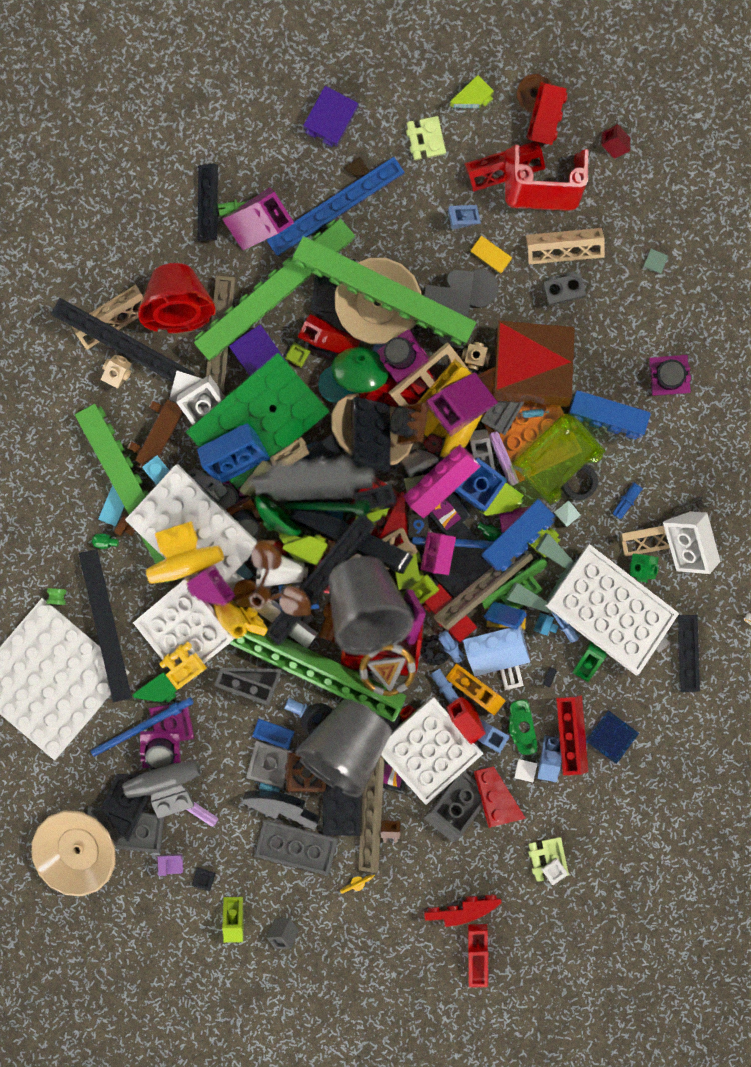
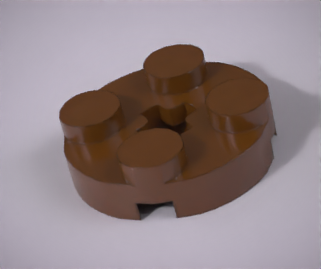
M530 74L524 77L518 85L517 101L525 111L533 113L536 98L532 97L531 94L533 89L538 91L540 82L553 84L547 77L545 78L540 74Z

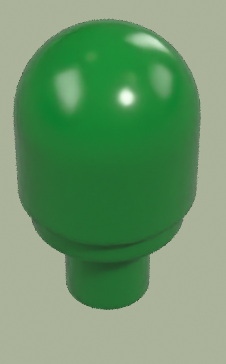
M480 522L477 526L483 532L484 538L489 541H496L502 535L501 530L494 525L489 524L487 526Z
M97 533L92 538V544L99 549H109L110 546L118 547L119 539H112L111 535Z

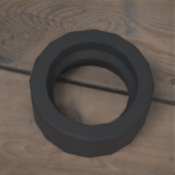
M581 463L573 464L567 468L561 478L562 490L565 495L574 500L587 499L593 495L598 485V478L594 469ZM575 471H584L590 477V487L584 493H575L569 487V476Z
M323 703L313 704L308 707L301 719L303 731L310 736L313 732L311 729L313 717L320 712H326L330 715L333 709Z

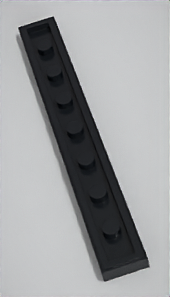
M59 298L51 312V315L173 383L177 371L192 376L195 374V372L62 298Z
M358 516L300 588L307 595L311 607L329 586L328 580L331 572L343 562L350 560L377 526L367 516ZM282 610L270 625L266 634L278 645H281L305 615L293 616Z
M98 550L79 553L113 703L132 699Z

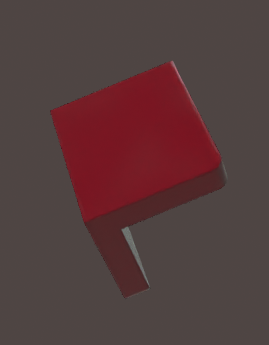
M618 124L602 132L601 145L613 158H618L630 152L631 138Z

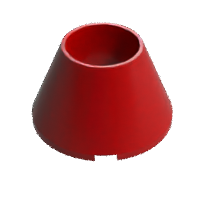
M168 263L157 267L152 272L138 310V317L141 324L152 331L157 332L158 329L167 330L170 334L196 330L209 323V318L215 315L216 309L212 298L190 266L182 263Z

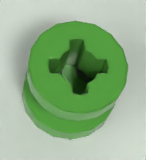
M47 588L49 598L46 600V604L66 605L64 595L67 590Z

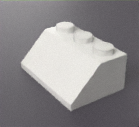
M688 512L663 522L676 571L710 574L719 564L720 558L708 514L706 512Z

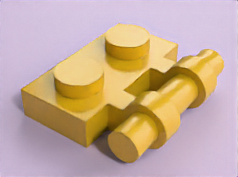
M186 642L184 645L180 644L173 653L165 655L159 663L162 668L168 666L171 670L166 676L176 690L207 669L197 653L191 656L188 654V650L192 648L189 642ZM180 657L183 662L177 665L176 659Z

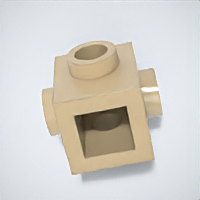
M473 342V344L468 345V348H464L461 359L465 360L464 364L468 366V369L478 371L479 368L483 369L484 364L488 365L490 353H487L488 348L484 347L483 343ZM478 352L480 357L474 358L473 353Z
M114 355L111 359L105 361L102 368L105 371L101 380L119 388L124 380L127 381L132 371L129 369L132 363L128 362L123 356Z

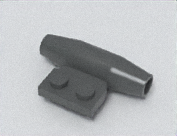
M196 760L163 766L144 772L123 783V790L127 798L152 795L151 804L158 818L193 808L195 803L188 788L182 784L200 776V766Z

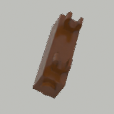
M168 399L164 406L153 400L151 401L149 408L160 414L143 447L132 441L127 447L138 453L135 461L139 463L138 467L140 468L157 455L161 458L184 414L179 405Z

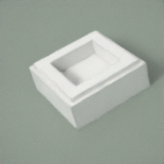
M518 759L514 778L533 782L537 763Z
M557 858L541 869L552 885L568 875Z

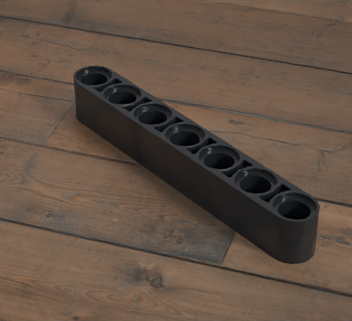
M293 509L289 516V519L297 525L335 543L338 542L350 527V524L321 510ZM371 534L356 551V553L364 557H374L381 560L385 567L400 574H404L413 558L405 550Z

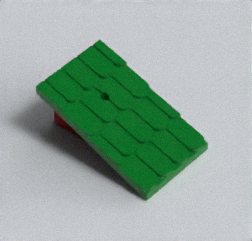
M277 353L186 431V434L200 448L206 443H210L222 435L237 429L239 426L248 423L257 433L271 458L291 445L330 411L283 357ZM270 406H272L273 412L269 411ZM258 465L228 481L237 490L246 482Z

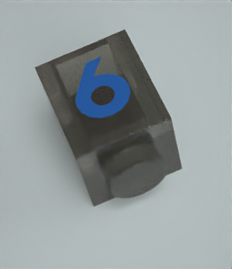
M412 511L413 514H409V538L427 537L428 515L423 518L417 512Z

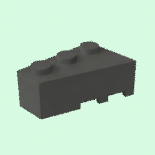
M221 667L214 686L269 706L283 669Z

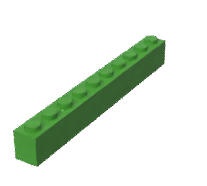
M339 219L337 222L336 220L330 222L326 226L327 230L323 234L321 232L317 233L312 238V241L339 253L355 239V235ZM289 257L283 262V268L279 271L275 269L268 275L270 279L265 283L262 281L253 288L255 291L251 295L246 294L239 300L240 304L235 308L231 306L224 313L225 317L221 320L217 318L209 325L211 328L206 333L204 331L200 332L195 337V346L210 362L311 277L313 270L308 267L303 269L295 265L293 258Z
M304 236L293 255L295 265L303 269L308 267L313 270V274L319 277L324 275L330 278L329 281L337 286L342 284L347 287L349 292L356 295L360 293L364 295V299L372 303L376 301L382 304L381 307L391 312L393 309L399 312V316L403 319L409 320L411 318L417 321L416 325L424 329L429 327L434 330V334L440 337L445 335L451 338L450 341L458 346H461V344L466 345L477 323Z
M93 404L76 413L75 416L130 515L147 497L149 492L147 490L143 491L140 485L143 483L138 473H133L131 468L134 465L129 456L125 458L122 452L125 449L121 441L115 440L113 434L116 432L111 423H106L104 419L106 414L103 408ZM141 536L155 563L157 564L165 558Z
M246 628L244 636L235 638L229 643L342 698L364 704L374 713L395 722L406 699V695L402 693L395 696H383L369 691L362 683L360 673L289 639H285L281 645H278L267 634L263 636L248 631ZM368 678L374 686L387 689L385 685Z

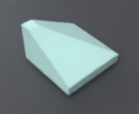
M569 500L554 512L565 527L569 526L580 516V513Z

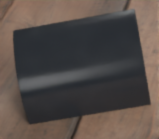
M333 433L309 448V454L300 460L305 461L307 465H314V461H327L344 449L339 445Z

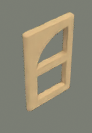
M449 343L442 346L428 358L429 361L412 372L389 392L399 406L408 405L400 393L417 378L421 377L429 388L434 384V380L427 373V370L445 354L448 356L449 363L456 359L467 368Z

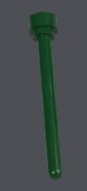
M358 500L354 504L287 501L285 503L287 509L354 511L358 516H367L370 511V504L367 500Z

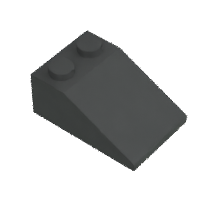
M465 771L462 772L449 784L424 816L427 822L452 842L464 834L483 807L477 782Z

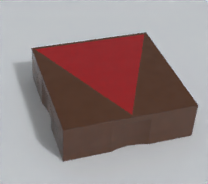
M498 320L494 354L496 368L493 375L492 394L496 401L536 402L543 405L569 407L572 399L575 327Z

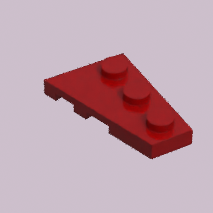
M494 767L474 771L489 828L526 819Z

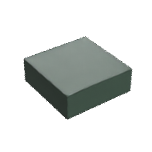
M650 249L643 267L661 274L668 255Z

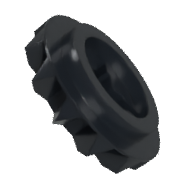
M438 635L427 637L421 644V656L430 665H441L450 657L449 653L444 651V653H437L433 659V652L427 649L428 647H435L437 642H439L438 648L444 651V646L439 640Z

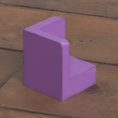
M182 854L158 856V876L183 873Z

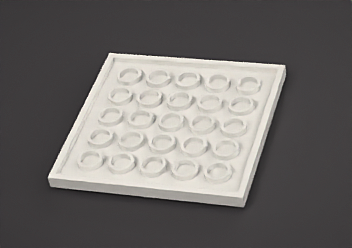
M41 598L0 647V714L53 760H56L110 697L111 691L100 646L51 604H46L44 598Z

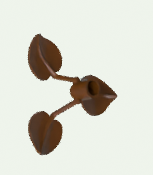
M266 541L257 542L253 547L251 557L255 567L259 569L265 568L264 576L258 588L251 580H239L235 584L233 591L235 594L233 598L235 604L242 607L262 608L267 601L272 602V600L281 597L279 601L280 606L287 614L310 616L311 604L307 595L301 589L288 586L285 588L284 593L270 596V590L263 585L268 576L269 569L276 570L282 564V556L274 546Z

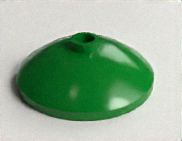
M354 347L346 349L339 353L332 363L331 371L336 383L352 392L366 393L377 390L385 384L389 376V371L381 361L379 353L369 348Z
M263 494L255 496L256 507L264 521L262 524L269 531L273 529L280 534L288 536H298L301 533L298 525L292 522L289 516L276 503Z

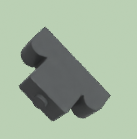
M453 270L447 277L450 288L427 285L424 296L468 318L475 273ZM445 335L444 337L439 336V340L443 345L449 343L452 348L464 349L463 344L458 346L450 341L451 338Z

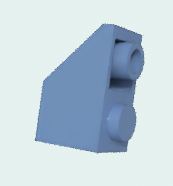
M480 719L486 734L478 739V741L500 753L510 736Z
M544 735L538 779L557 782L561 767L560 738Z

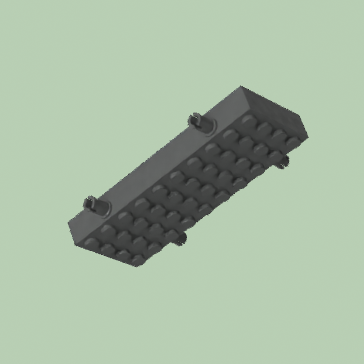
M347 459L334 460L335 464H327L326 460L314 461V465H307L305 461L293 462V466H286L284 462L272 463L273 467H268V474H250V487H256V495L271 493L277 503L354 499L355 489H373L372 468L354 470L351 463H347Z

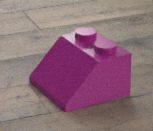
M215 565L210 566L186 583L189 594L200 601L225 605L235 597V594Z

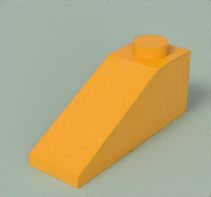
M457 663L446 676L449 682L494 716L506 701Z

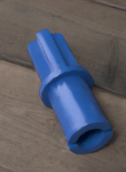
M633 482L626 494L621 496L622 499L614 509L613 515L622 519L630 506L634 505L633 502L643 489Z

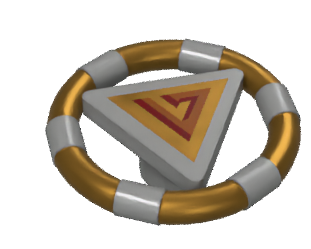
M391 643L382 647V650H391L401 654L403 657L369 661L379 652L365 654L360 663L359 673L362 683L369 691L383 696H395L405 691L413 682L416 672L415 661L412 655L402 646L397 644L393 646ZM406 659L408 676L404 682L393 688ZM367 664L387 689L374 686L369 681Z

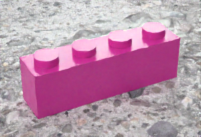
M459 444L403 497L415 512L425 518L471 476L480 465Z

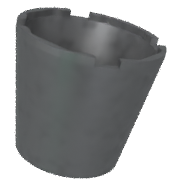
M357 557L343 562L331 572L328 581L337 643L341 646L342 650L352 654L377 653L383 651L382 647L391 643L393 646L398 644L410 633L413 627L412 615L381 560L374 557Z
M344 699L298 747L296 755H301V763L334 788L337 785L343 788L342 792L344 794L360 797L392 732L387 723L366 705Z

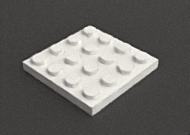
M187 577L135 620L133 624L162 660L168 653H173L180 644L184 645L186 642H189L192 648L188 650V654L191 656L197 653L205 664L232 642L235 637L221 626L214 609L208 602L197 600L189 594L186 583L190 579ZM180 657L176 659L177 665L183 662Z
M432 696L391 733L381 755L427 805L483 753L474 743H468L453 724L449 714Z

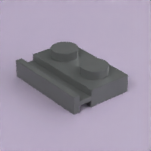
M497 401L498 403L485 413L481 422L505 436L524 402Z

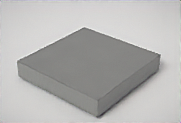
M256 741L246 778L283 788L287 752L293 751Z

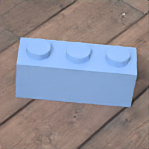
M521 625L518 630L507 628L463 640L474 676L530 663Z

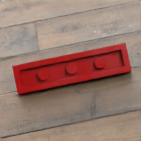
M536 141L519 146V164L528 165L533 173L546 169L542 149ZM506 151L465 163L473 192L505 182ZM539 158V165L533 167L528 165L532 159ZM497 170L504 171L501 177L495 178L492 176ZM481 175L486 177L482 183L475 184V177Z

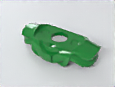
M526 699L516 700L510 706L511 715H509L508 732L514 744H517L518 751L522 755H531L537 752V738L531 709ZM523 721L528 722L530 725V730L526 733L521 732L519 729V725Z

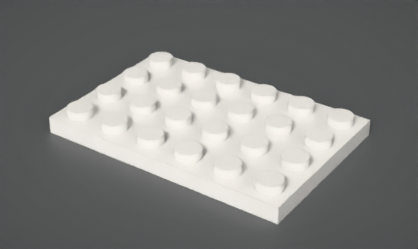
M178 464L171 469L125 519L165 559L166 557L159 550L154 533L192 521L198 538L197 548L220 545L222 548L224 560L215 564V567L226 582L251 556L253 547L257 543ZM203 571L186 576L184 578L188 577L190 580H192L194 577H196Z
M590 544L582 551L546 604V607L635 675L640 674L679 615L677 611Z

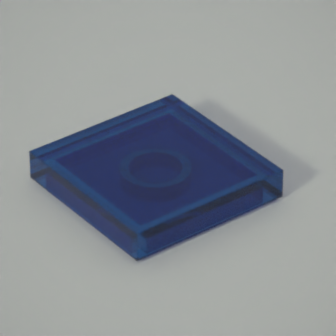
M608 710L588 736L586 742L617 764L639 733Z

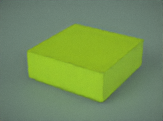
M293 342L285 359L302 368L311 351Z

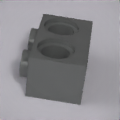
M573 271L565 273V277L557 279V276L546 278L542 286L547 306L585 298L586 292L581 273L576 274ZM571 281L576 282L578 289L570 290L568 283ZM551 286H557L559 288V294H551L549 288Z

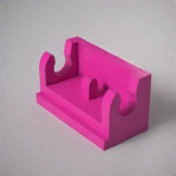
M428 532L421 570L449 575L456 537Z

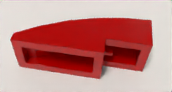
M468 924L469 987H488L487 924Z

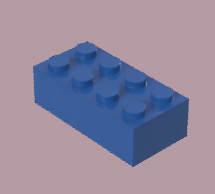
M577 390L573 394L567 416L571 417V421L577 423L586 421L589 422L591 427L600 429L603 426L608 428L607 431L610 433L618 434L623 432L626 433L625 437L636 440L645 435L651 412Z
M538 499L481 556L497 572L500 569L505 571L512 564L510 559L513 556L518 558L526 550L524 546L528 542L532 544L540 536L538 532L541 529L545 531L554 523L552 518L555 515Z

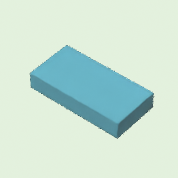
M113 485L98 520L117 526L125 506Z

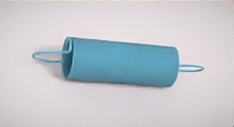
M543 409L525 410L520 414H523L524 418L544 416L545 411Z
M262 782L259 783L260 790L274 792L280 791V787L272 786Z

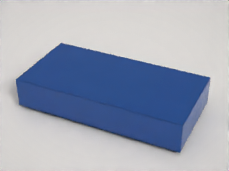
M493 602L484 617L487 621L518 630L527 614L523 610Z
M258 718L252 737L289 749L295 731Z

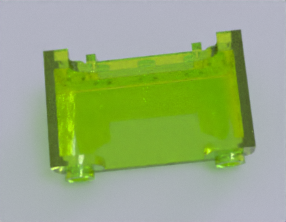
M564 414L514 461L512 467L551 505L562 497L561 487L587 462H599L606 450L577 418Z

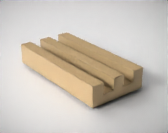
M300 438L270 458L271 464L284 462L286 466H290L293 462L309 454L305 441Z

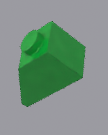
M590 641L572 673L589 682L604 661L607 653Z
M163 672L135 692L133 697L156 702L166 700L168 703L177 696L175 693L178 690L167 678L166 673Z

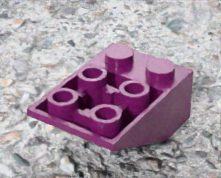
M270 187L223 218L224 223L242 250L277 235L294 224L278 196Z
M475 372L441 390L427 400L429 409L450 437L498 403Z

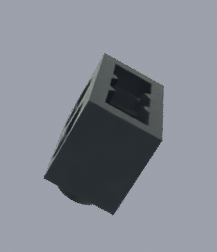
M391 484L353 494L355 502L358 500H367L369 502V513L397 506Z

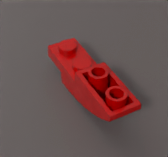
M496 894L485 895V899H477V896H467L466 900H462V908H459V905H449L447 909L440 910L438 906L428 907V911H424L425 921L444 919L445 927L465 924L494 910L501 904V898H497Z

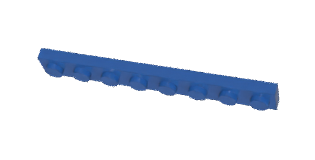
M392 157L296 220L294 224L279 234L267 239L268 244L276 256H280L298 244L303 236L307 238L405 174L395 157Z

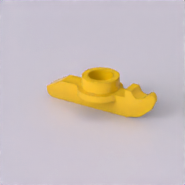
M368 875L364 878L356 876L351 880V884L343 887L340 891L343 894L351 889L356 891L362 890L365 883L370 881L375 875Z

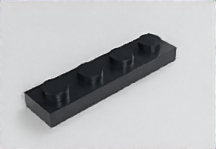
M218 164L198 165L197 241H217Z
M678 615L680 692H700L698 615Z

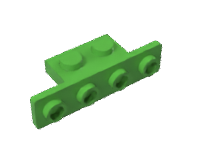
M545 558L534 561L530 568L518 572L510 582H504L497 591L491 593L482 601L484 609H488L493 602H498L499 600H502L505 605L517 609L523 607L524 605L505 599L515 582L537 596L543 593V589L533 577L547 567Z

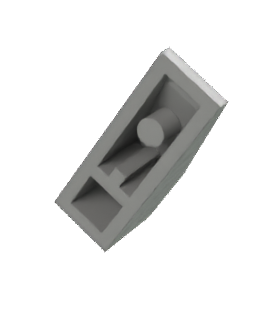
M487 429L474 431L469 440L472 456L474 458L478 457L495 470Z

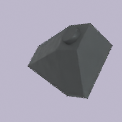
M415 448L410 450L409 455L401 460L400 463L407 476L411 478L440 463L443 458Z

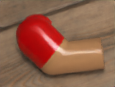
M264 540L274 546L281 555L287 556V551L283 549L284 544L280 540Z

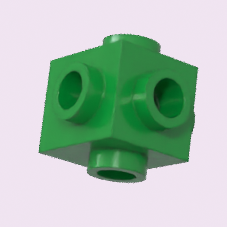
M633 553L629 566L630 576L637 577L636 580L639 582L648 583V579L655 580L659 570V557Z

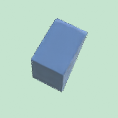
M477 205L450 206L448 208L452 230L481 224Z

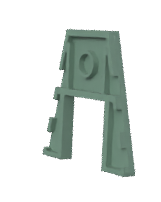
M545 533L536 550L564 567L563 574L546 601L516 582L505 599L552 614V611L546 607V604L574 565V561L548 533Z

